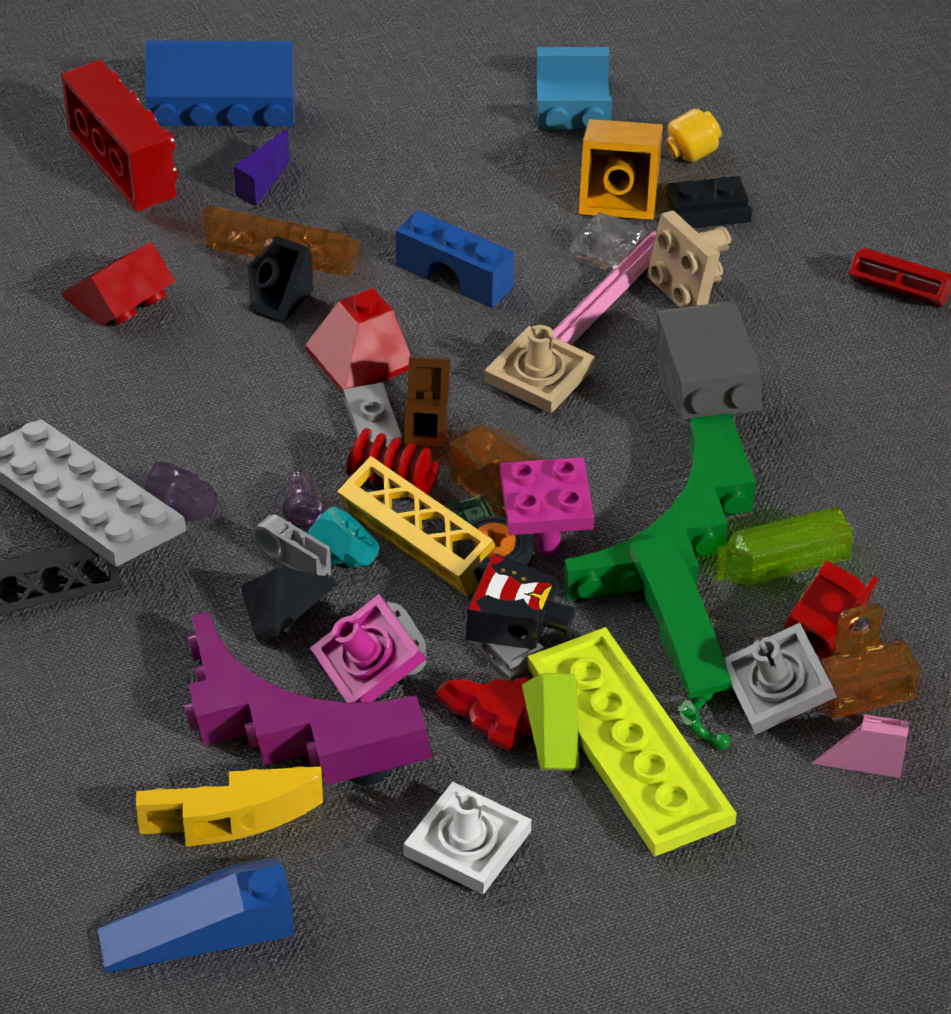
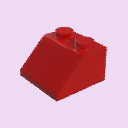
M150 241L121 256L61 294L66 301L100 326L111 320H114L116 325H119L137 314L134 307L144 301L148 307L167 296L164 288L176 281L153 242Z

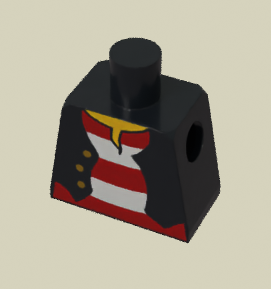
M492 553L467 608L465 640L532 649L537 647L545 627L568 633L573 623L575 607L554 602L556 580L553 576L502 555Z

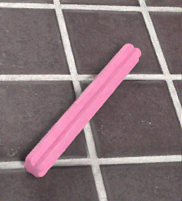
M651 232L553 330L555 338L572 345L649 267L657 232Z

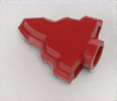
M519 677L514 681L494 679L485 684L463 679L444 681L439 686L436 692V699L452 713L469 718L474 730L488 735L490 744L507 751H513L522 735L533 738L522 684L531 679Z

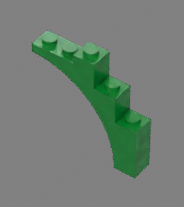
M731 413L690 419L688 449L692 470L687 484L672 507L656 522L627 541L596 553L564 560V592L567 601L644 590L645 584L630 556V543L669 533L672 534L697 588L699 565L696 557L725 553L728 525L725 515L751 512L754 506L756 481Z

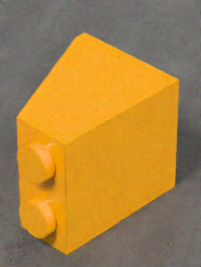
M589 119L583 139L579 214L654 220L663 124Z

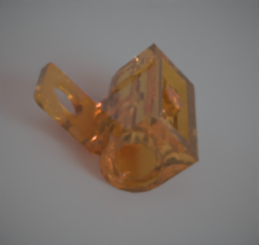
M879 603L841 612L835 644L836 655L819 659L837 696L826 702L834 719L916 699L921 668L910 648L902 639L882 644L879 635L883 608ZM862 617L871 618L864 628L857 631L849 630L850 625L857 619Z

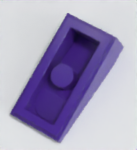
M286 130L280 132L234 166L236 196L252 205H256L262 200L290 162L289 132Z

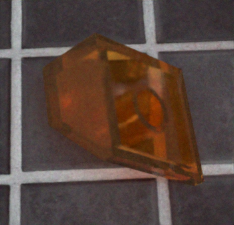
M481 423L450 443V478L499 517L506 518L500 478V463L545 459L513 434Z

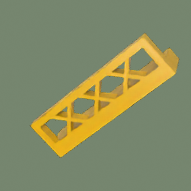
M370 456L337 491L347 513L466 597H469L479 584L473 570L495 548L493 539ZM373 473L384 479V490L365 492L360 488ZM410 497L414 500L415 511L396 513L392 510V499ZM441 518L445 521V532L429 535L423 532L422 520ZM471 539L478 546L465 560L453 553L454 541Z

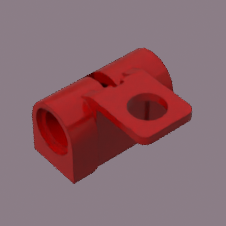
M826 560L788 616L783 630L800 623L819 661L827 659L840 639L849 635L857 620L866 609L879 578L873 576L865 587L857 577Z

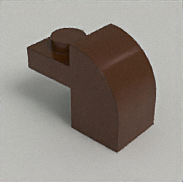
M409 357L404 445L412 442L417 446L445 447L450 410L451 358Z

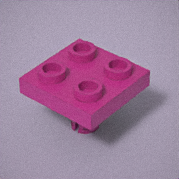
M380 594L353 615L338 620L331 632L310 647L347 703L374 701L426 660V657Z

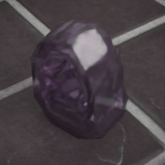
M156 461L148 474L145 490L184 516L185 521H196L209 517L218 504V494L209 483L201 480L198 474L179 468L171 462Z

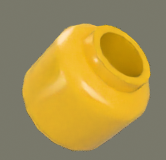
M693 108L668 124V138L664 141L673 158L681 157L684 161L692 164L718 148L722 131L715 117L709 111L703 112L700 109Z

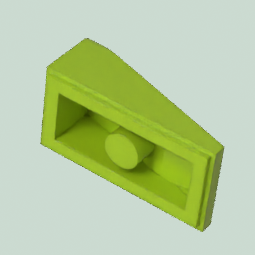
M560 673L539 674L522 684L540 770L576 771L579 769L578 700L574 674Z

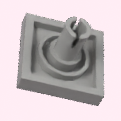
M800 623L770 637H764L761 641L757 640L753 645L724 657L732 688L755 735L837 697Z

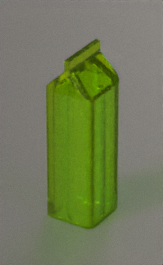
M835 506L735 531L727 545L718 548L717 581L727 579L742 585H750L821 567L826 560L831 563L848 560L851 558L852 528L839 507Z

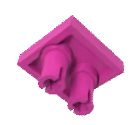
M584 457L500 463V478L508 535L536 533L537 552L543 556H553L560 551L561 532L594 529V514Z

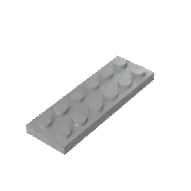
M42 419L29 422L21 429L0 438V484L115 567L186 531L184 516Z

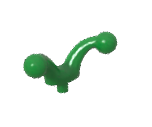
M713 693L699 696L694 702L689 700L683 701L678 708L682 721L703 741L713 744L718 750L723 751L727 749L731 744L730 737L725 733L712 734L700 721L699 710L706 701L712 698Z

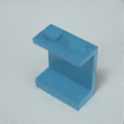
M537 47L538 130H586L589 119L611 121L612 96H609V47Z

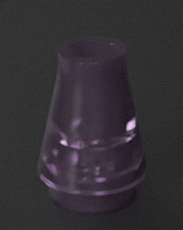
M295 471L289 476L288 488L282 508L284 517L297 528L312 527L316 520L324 513V503L313 484L312 476L306 471Z

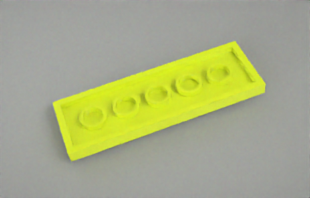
M606 627L528 656V669L533 677L542 673L574 674L578 700V744L654 857L736 824V811Z

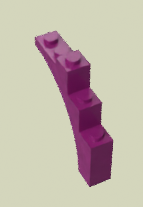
M209 612L192 616L196 634L188 635V641L193 660H202L203 665L195 667L198 682L189 684L192 702L184 704L190 729L199 728L204 746L247 735L251 750L260 748L264 765L309 754L311 766L322 768L326 785L432 758L427 730L417 696L383 702L344 703L313 699L280 689L254 675L232 656L217 635Z

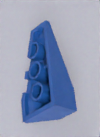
M275 856L229 865L99 928L98 935L105 973L294 936L292 901L282 863Z

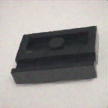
M740 176L667 183L666 197L671 211H675L692 228L751 222L752 209L748 206V198Z

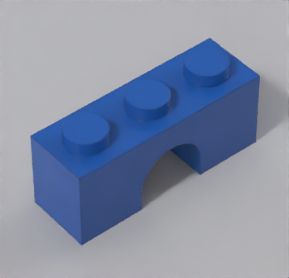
M420 210L415 211L396 230V266L429 279L441 266L446 264L459 278L461 295L491 308L514 287V251Z

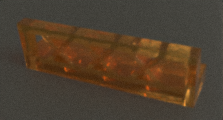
M209 205L203 211L205 245L207 248L256 257L273 241L274 235L310 247L312 270L346 277L351 276L362 254V242L352 240V235Z

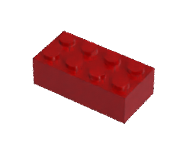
M100 59L62 73L68 133L135 211H141L176 197L175 180L178 179V172L173 163L172 151L176 148L174 138L169 130H164L157 123L152 111L146 110L139 103L135 92L128 90L122 84L117 72L111 71Z

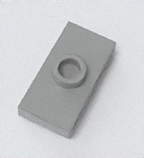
M383 382L343 389L344 401L357 438L364 428H369L372 430L371 442H374L379 433L386 434V447H389L395 437L401 439L402 442V436Z

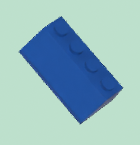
M146 40L145 97L147 110L152 111L160 126L294 127L296 91L293 41Z

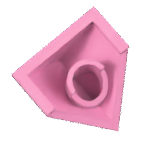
M864 714L861 725L811 764L901 778L909 721Z

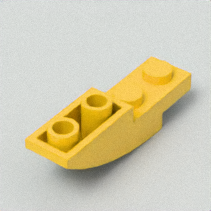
M297 766L284 769L229 771V786H202L199 788L183 789L158 788L136 791L139 833L184 832L186 846L220 843L262 833L292 821L323 803L321 767Z

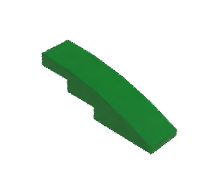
M669 533L631 542L630 556L645 584L644 597L659 624V639L689 699L731 689L732 682L716 635L693 578L672 534Z

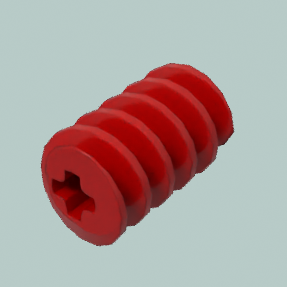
M369 428L362 430L359 437L354 441L347 458V476L353 475L372 456L428 496L431 494L438 478L439 463L438 461H431L432 454L430 448L425 447L419 457H416V444L410 442L404 452H401V439L395 437L389 447H386V434L379 433L374 442H371L372 430ZM373 473L367 479L372 485H384V479L376 473Z

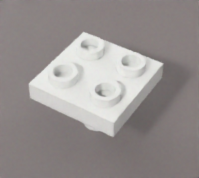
M452 782L403 844L404 856L484 895L531 832L532 819Z

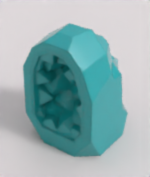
M335 506L327 509L307 532V534L330 547L331 565L345 564L349 568H358L370 565L378 556L380 547L372 534L349 513Z

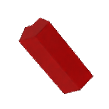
M864 247L860 251H856L848 272L852 280L939 307L944 306L951 294V274ZM865 262L875 264L884 268H888L897 271L898 273L878 268L869 264H865ZM907 275H911V276H914V277H917V278H920V279H924V280H927V281H930V282H933V283H937V284H940L941 286H937V285H934V284H931V283H928V282H924V281H921V280H918V279H914V278L908 277Z

